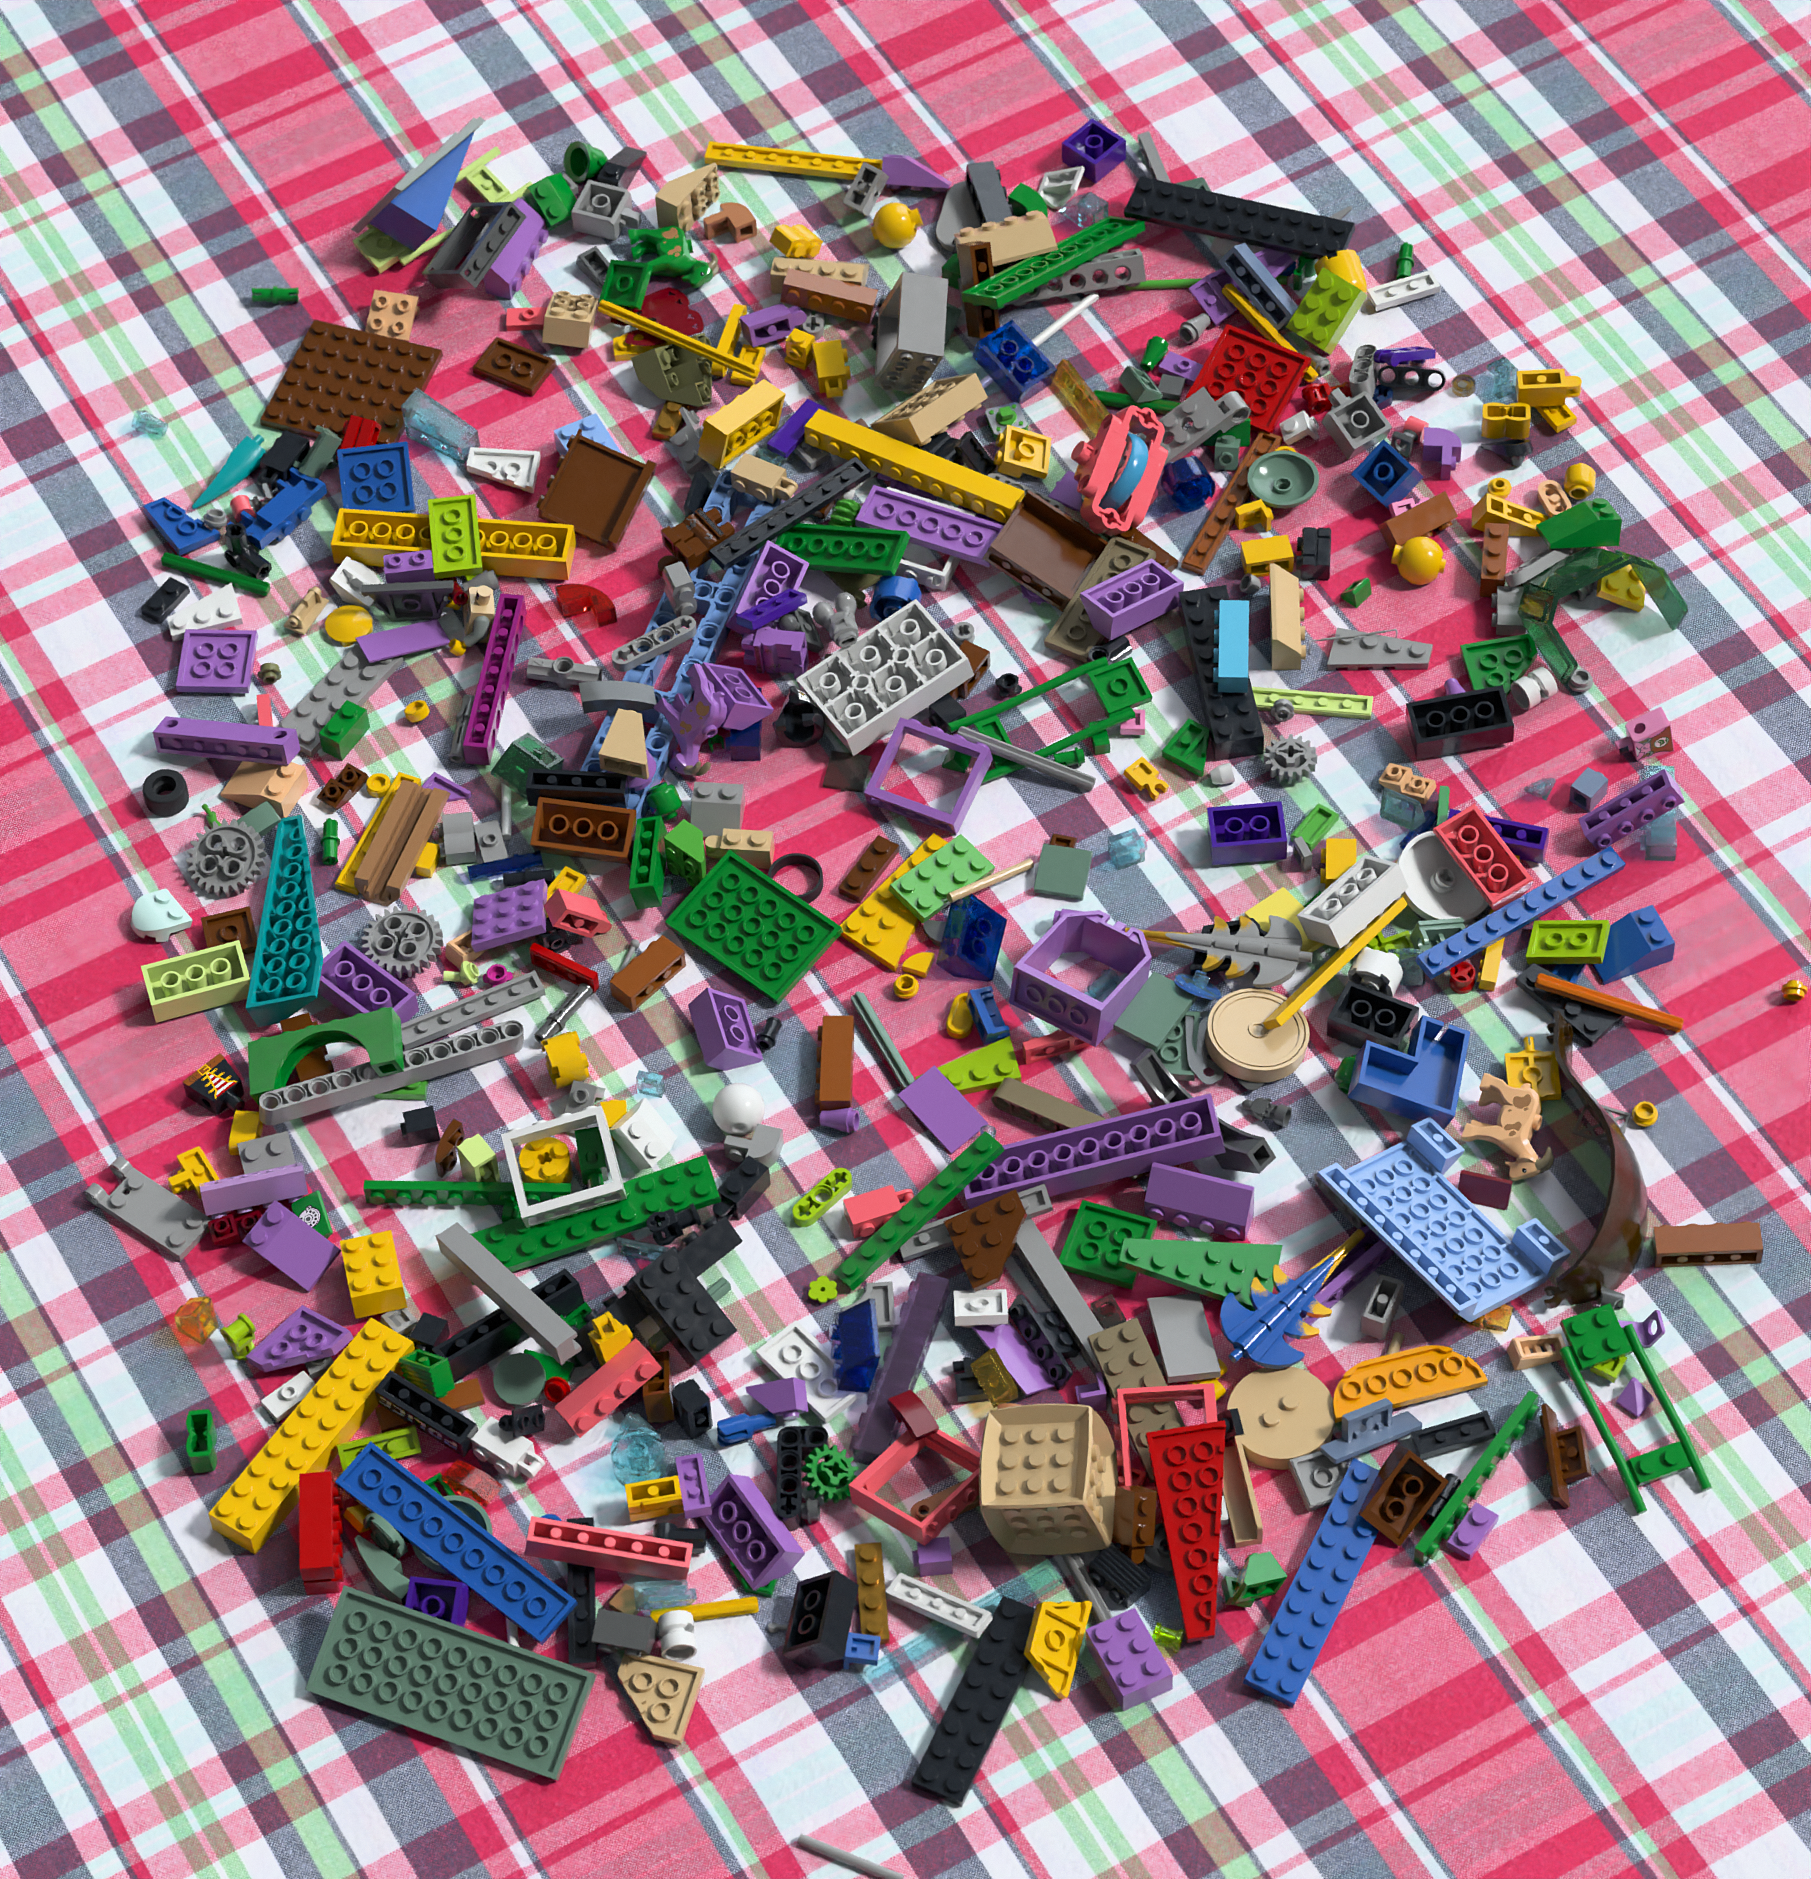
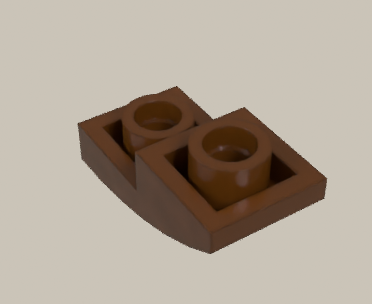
M347 763L335 780L330 778L317 796V799L338 810L363 787L369 776L367 773Z
M453 1119L448 1125L437 1147L435 1164L437 1174L441 1178L455 1167L457 1163L455 1148L465 1138L463 1125L456 1119Z

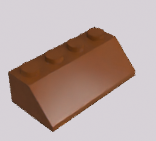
M539 797L530 845L535 852L632 865L636 832V810Z

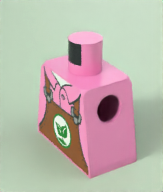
M1658 707L1628 722L1625 725L1627 737L1614 741L1619 755L1632 751L1637 761L1674 751L1671 725L1662 707Z

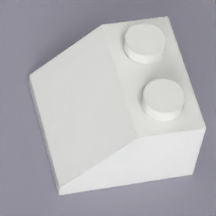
M645 1097L609 1129L611 1136L639 1170L652 1168L670 1151L677 1138Z

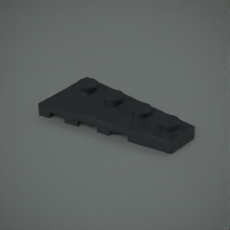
M1534 963L1516 978L1515 984L1553 1016L1554 1012L1559 1010L1566 1023L1571 1024L1573 1032L1591 1047L1625 1017L1621 1014L1536 988L1535 981L1539 973L1564 981L1567 980Z

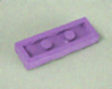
M702 1453L675 1457L685 1519L712 1515Z

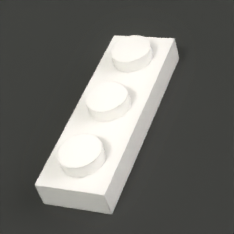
M1432 270L1369 288L1367 289V297L1375 311H1379L1439 293L1440 284Z

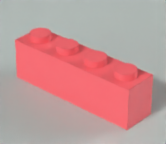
M635 1338L554 1408L567 1425L581 1438L662 1368L650 1352Z

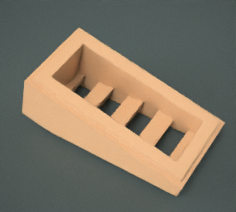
M472 929L446 943L445 956L459 969L462 962L468 961L472 963L488 950L474 952L471 946Z
M1561 1333L1512 1338L1507 1348V1353L1514 1370H1523L1562 1360L1559 1350L1566 1347ZM1550 1344L1554 1345L1556 1351H1552Z

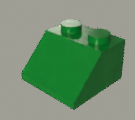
M561 173L547 176L528 186L522 195L528 205L545 219L548 232L572 219L571 211L577 199Z

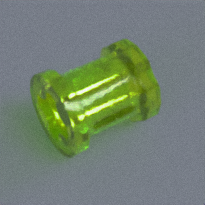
M1157 1622L1152 1638L1156 1645L1173 1649V1653L1178 1654L1182 1645L1184 1630L1179 1629L1177 1631L1163 1627L1162 1623Z

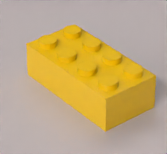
M763 379L758 384H753L742 395L736 396L728 405H723L714 415H709L703 422L704 428L699 440L698 456L720 470L778 428L786 393Z

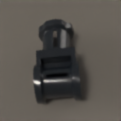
M694 1203L676 1213L673 1208L665 1212H655L647 1219V1227L653 1232L654 1241L661 1246L669 1245L676 1238L683 1236V1229L695 1224L698 1226L702 1224ZM657 1219L660 1220L662 1225L659 1226Z

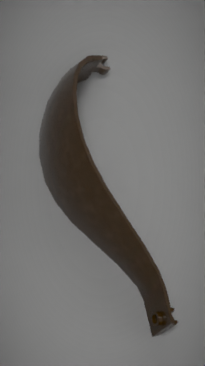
M1559 1010L1554 1012L1555 1023L1547 1025L1548 1031L1554 1033V1035L1547 1036V1040L1553 1045L1556 1060L1583 1105L1606 1133L1611 1151V1179L1606 1205L1598 1229L1589 1246L1572 1267L1556 1278L1558 1287L1547 1286L1544 1288L1547 1296L1554 1295L1551 1299L1544 1300L1545 1305L1550 1309L1558 1307L1564 1299H1567L1570 1305L1596 1301L1600 1299L1602 1286L1616 1290L1632 1273L1639 1260L1648 1230L1647 1189L1640 1164L1623 1131L1586 1089L1573 1070V1030L1571 1024L1566 1023Z

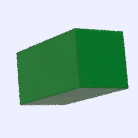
M1102 720L1089 722V726L1094 725ZM1107 730L1090 737L1095 755L1110 753V741Z

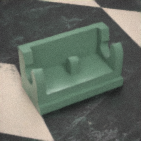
M317 425L315 430L320 432L319 436L303 462L295 461L293 466L299 468L298 471L302 474L319 479L342 439L329 429Z
M1463 918L1418 921L1409 937L1417 955L1465 929Z

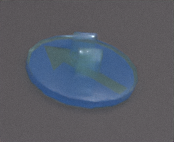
M1196 970L1194 976L1177 974L1174 977V982L1177 986L1193 995L1210 1000H1218L1222 997V991L1208 982L1209 977H1206V972Z

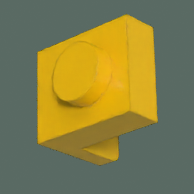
M1261 499L1235 508V525L1238 530L1258 523L1262 524L1266 532L1271 530L1273 513L1269 507L1264 505Z

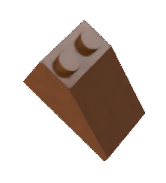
M1398 1444L1381 1466L1358 1514L1400 1547L1449 1481L1412 1451Z

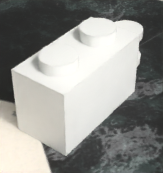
M492 1416L471 1438L474 1455L483 1462L488 1461L493 1464L497 1471L503 1475L508 1474L516 1479L522 1473L533 1479L545 1465L543 1459L535 1454L533 1442L523 1436L513 1437V1431H503L499 1427V1421Z

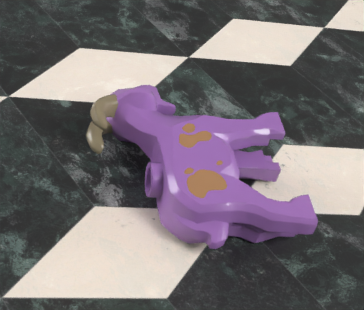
M696 663L685 673L691 678L689 680L691 685L695 686L694 701L687 705L683 694L677 693L672 702L673 706L671 703H667L665 698H661L653 708L666 717L681 749V753L676 749L672 750L673 758L669 762L670 769L684 775L702 776L709 771L711 763L706 762L701 767V761H698L700 746L707 738L717 734V729L725 721L727 705L724 702L725 694L721 691H714V684L707 679L702 666Z

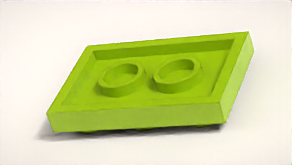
M1609 920L1534 921L1526 954L1527 964H1602L1610 931Z

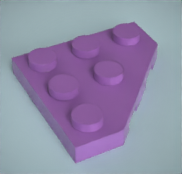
M302 1305L246 1355V1358L251 1365L264 1372H269L334 1356L354 1337L350 1330Z

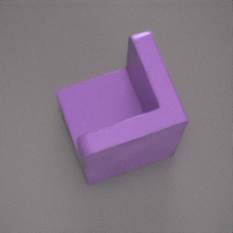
M1101 1372L1096 1373V1383L1075 1386L1078 1405L1090 1406L1096 1412L1107 1410V1394Z

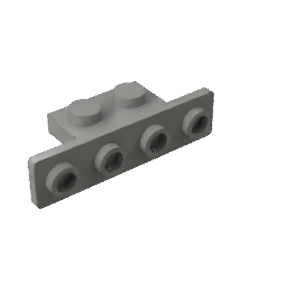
M681 407L679 411L687 425L669 440L686 472L692 476L708 463L698 456L699 440L703 433V427L699 425L701 420L693 410L689 412L684 407ZM708 463L712 473L717 477L721 472L727 470L726 466L718 470Z

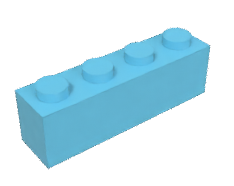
M1220 600V608L1215 610L1214 625H1219V629H1214V644H1219V648H1214V663H1219V667L1214 668L1213 682H1218V692L1248 693L1249 601Z

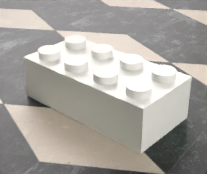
M1365 854L1305 907L1297 917L1308 939L1341 949L1357 933L1364 930L1376 916L1382 914L1384 909L1393 901L1400 898L1401 894L1409 886L1397 863Z

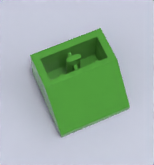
M683 819L664 837L667 867L673 874L680 875L686 879L690 886L695 888L707 875L703 832Z

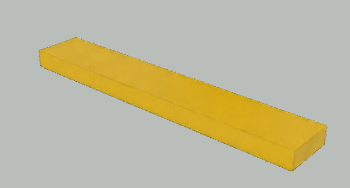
M398 772L335 882L336 889L359 895L360 892L354 886V877L402 780L414 782L421 786L420 778Z

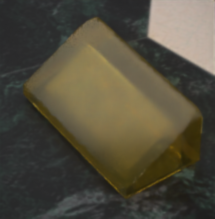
M995 1348L988 1350L970 1365L993 1408L997 1407L998 1404H1004L1018 1398L1017 1387Z

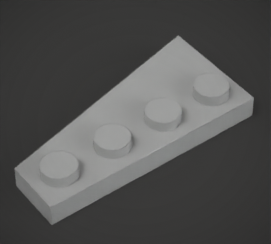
M1337 627L1335 637L1364 634L1366 632ZM1377 634L1335 639L1328 659L1327 671H1335L1336 667H1348V670H1358V667H1372L1373 670H1382L1384 667H1395L1396 670L1428 669L1433 645Z

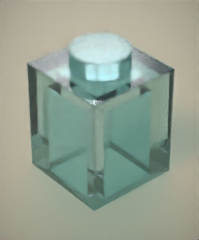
M1135 828L1108 837V854L1118 871L1145 861V850H1148L1147 842L1144 836H1139Z

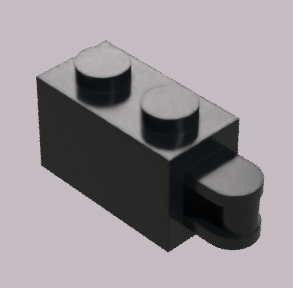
M285 430L274 441L271 449L262 456L260 460L262 472L258 476L257 484L262 486L263 483H267L270 490L273 491L277 488V481L279 479L286 482L291 477L289 470L292 467L299 470V468L293 466L294 462L302 463L311 449L309 440Z
M748 1155L718 1188L721 1202L713 1205L714 1216L716 1218L726 1216L728 1220L734 1217L740 1220L771 1185L769 1167Z

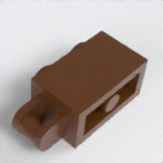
M964 640L958 648L968 658L974 676L949 692L955 700L958 696L966 699L991 666L990 651L967 640Z
M1138 1485L1115 1487L1112 1541L1121 1543L1120 1550L1135 1564H1139L1144 1559L1145 1546L1154 1545L1157 1491Z

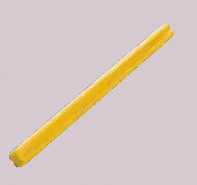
M601 300L597 308L603 314L753 379L758 377L760 369L755 365L608 301Z

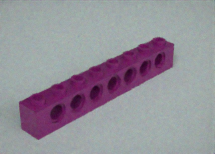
M500 593L463 743L465 760L468 764L490 766L527 615L524 595Z

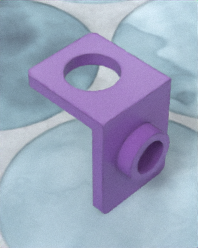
M1654 1310L1643 1322L1618 1320L1621 1328L1628 1324H1633L1642 1347L1650 1348L1665 1334L1660 1310ZM1655 1320L1657 1323L1656 1333L1653 1335L1651 1331V1326L1653 1321Z

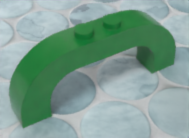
M1020 183L1008 195V204L1012 205L1013 215L1022 217L1026 216L1027 212L1039 211L1048 218V210L1044 199L1031 187ZM954 253L942 266V278L948 279V286L959 290L958 279L961 278L958 255ZM1025 259L993 266L994 273L1004 271Z

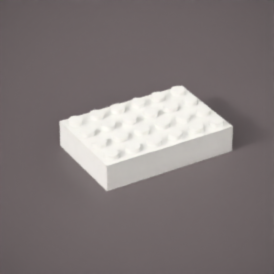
M915 599L859 636L855 644L841 648L796 678L800 690L807 694L823 715L825 723L850 753L855 756L895 729L900 717L908 720L974 676V673L965 654L919 601Z

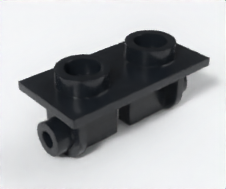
M538 1404L511 1410L512 1415H504L499 1420V1427L503 1431H513V1437L544 1431L545 1415L543 1413V1405Z

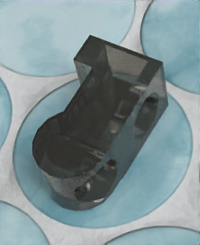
M1112 1294L1090 1304V1310L1103 1330L1126 1322V1318Z

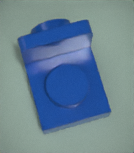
M849 1633L844 1657L840 1658L844 1659L843 1669L849 1670L850 1663L877 1666L881 1637Z

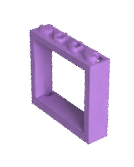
M900 717L865 789L864 795L869 804L957 835L993 760L992 754L988 746L983 743H972L961 735L953 734L952 736L944 733L938 727L931 726L930 728L922 725L916 719L909 718L907 720ZM906 733L977 758L951 814L880 789Z

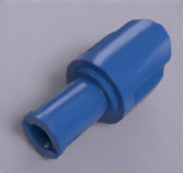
M768 1410L753 1416L742 1413L719 1420L717 1422L718 1444L724 1447L751 1439L754 1432L775 1427L776 1420L774 1414Z

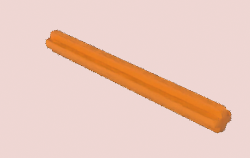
M1542 973L1537 975L1535 981L1536 988L1677 1033L1683 1027L1684 1019Z

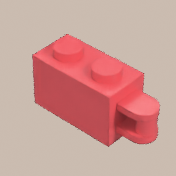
M558 888L544 905L552 926L592 938L596 932L606 933L612 927L607 919L606 912L600 909L597 900Z
M889 1185L844 1199V1215L854 1239L861 1236L867 1237L877 1232L915 1197L911 1189H904L895 1192L893 1185Z

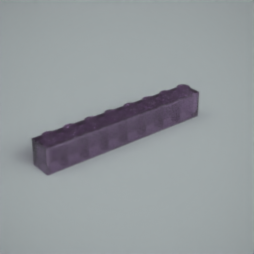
M918 1272L916 1280L911 1281L908 1289V1302H903L900 1310L899 1325L895 1324L892 1331L891 1339H893L891 1346L886 1347L884 1352L883 1368H878L875 1377L876 1387L874 1390H870L868 1394L866 1413L862 1412L860 1415L858 1435L854 1434L851 1439L850 1450L853 1451L854 1462L870 1465L895 1442L902 1423L899 1424L887 1403V1399L910 1389L914 1391L950 1294L949 1279Z

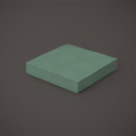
M1043 844L1034 892L1083 900L1093 852Z

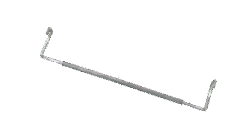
M1392 629V630H1386V631L1383 630V631L1370 632V633L1357 634V635H1349V636H1341V637H1332V638H1323V639H1317V640H1310V641H1309V654H1311V652H1310L1311 641H1325V640H1335V639L1359 637V636H1366V635H1373V634L1385 633V632L1395 631V630H1396V636H1395V638H1397V633H1398V632H1397V629Z

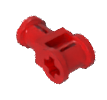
M1345 381L1341 385L1329 387L1328 382L1323 384L1313 383L1304 387L1301 394L1308 402L1307 408L1309 413L1319 415L1331 409L1333 405L1329 401L1328 395L1337 388L1341 390L1346 398L1348 396L1352 398L1349 383Z

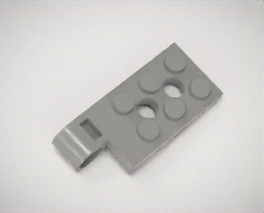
M1203 386L1158 420L1165 428L1160 446L1168 450V455L1162 469L1163 472L1220 429L1225 433L1231 427L1244 422L1249 417L1250 408L1238 392H1229L1215 402ZM1187 422H1193L1191 428L1183 430V427ZM1143 433L1138 435V437L1145 441L1146 435ZM1174 436L1171 443L1164 444L1167 437Z

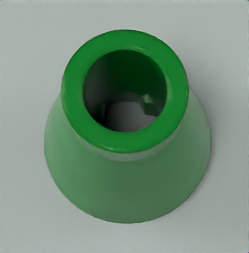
M1153 336L1152 339H1149L1140 362V367L1145 371L1151 372L1156 364L1168 353V342L1159 336Z

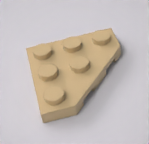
M624 1653L617 1673L618 1679L654 1740L681 1746L705 1676V1668L646 1654H641V1658L627 1656Z

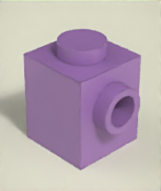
M949 1537L933 1538L926 1546L917 1542V1550L912 1551L914 1567H919L920 1577L953 1574Z

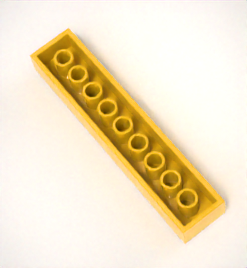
M339 508L331 541L334 563L341 564L346 557H350L351 560L363 563L364 565L384 567V555L431 550L432 553L429 515ZM478 518L483 571L494 570L495 575L569 580L576 547L574 525Z
M370 1318L208 1513L213 1530L256 1555L298 1504L299 1474L324 1472L339 1454L337 1444L349 1442L379 1405L374 1390L391 1370L402 1377V1367H400L401 1363L398 1361L401 1357L415 1350L413 1341Z

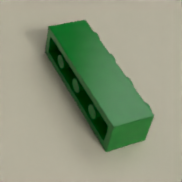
M661 815L637 819L629 891L637 910L660 907L662 904L667 859L664 837L668 832Z

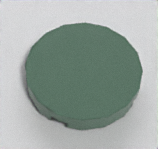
M511 1354L501 1360L495 1369L493 1377L494 1389L499 1397L509 1405H530L538 1400L544 1392L546 1371L540 1361L530 1354Z
M371 1512L363 1519L364 1528L370 1527L372 1530L370 1534L371 1539L380 1549L391 1556L396 1554V1559H400L408 1551L402 1537L382 1516Z

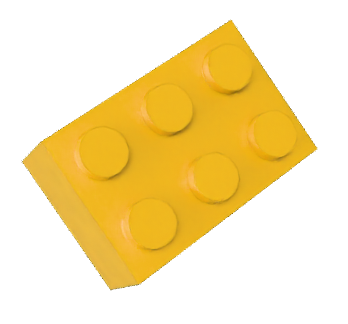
M391 1230L340 1241L355 1318L407 1308Z

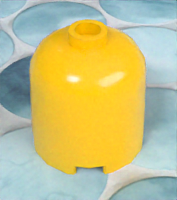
M1354 250L1337 251V256L1330 259L1324 256L1314 265L1317 276L1324 267L1364 293L1367 292V284L1360 258Z

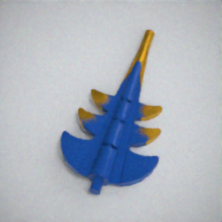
M1357 1229L1340 1247L1295 1281L1288 1277L1278 1265H1274L1272 1280L1275 1289L1278 1291L1277 1295L1265 1289L1258 1278H1253L1250 1288V1299L1253 1307L1256 1309L1254 1312L1243 1307L1236 1300L1234 1294L1229 1293L1222 1303L1219 1318L1224 1336L1234 1347V1350L1228 1355L1229 1359L1236 1363L1241 1357L1250 1358L1258 1365L1272 1369L1291 1367L1304 1359L1305 1354L1288 1345L1282 1336L1285 1334L1300 1340L1319 1335L1320 1330L1307 1324L1300 1317V1313L1302 1312L1314 1318L1331 1316L1332 1310L1320 1304L1314 1296L1345 1256L1365 1237V1233L1361 1229Z

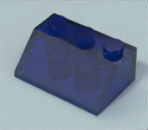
M973 894L952 902L936 964L954 977L985 982L992 981L1007 919Z
M872 1298L839 1313L835 1324L830 1326L829 1340H833L831 1359H835L832 1377L837 1381V1390L869 1393L881 1357L875 1299Z

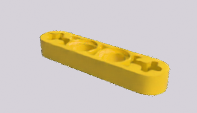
M733 304L717 347L718 350L733 356L742 332L739 317L747 315L746 305ZM712 361V375L724 377L728 368Z

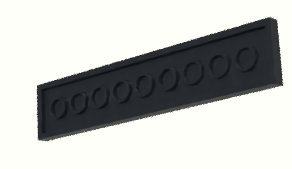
M1142 176L1139 177L1124 210L1126 218L1317 260L1324 256L1330 259L1337 256V251L1347 250L1356 229L1355 223Z

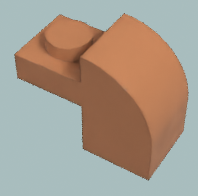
M734 202L719 204L720 212L703 218L704 233L708 240L730 232L736 243L757 236L756 219L750 210L742 204Z

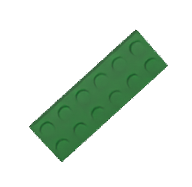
M798 523L778 536L775 544L810 563L807 568L808 570L895 576L911 536L907 531Z

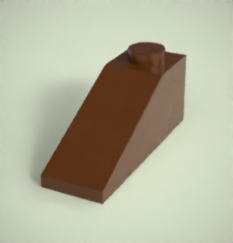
M669 1351L650 1353L662 1369L643 1384V1399L648 1423H664L675 1419L671 1394L673 1385Z

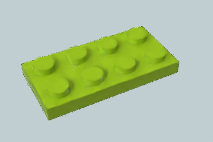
M475 494L428 499L435 579L483 573Z

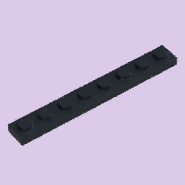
M857 457L852 458L710 549L709 557L724 571L763 547L767 540L772 541L870 478L871 471Z

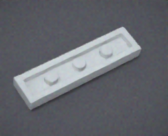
M899 1573L885 1591L887 1599L977 1639L992 1621L991 1612L902 1573Z

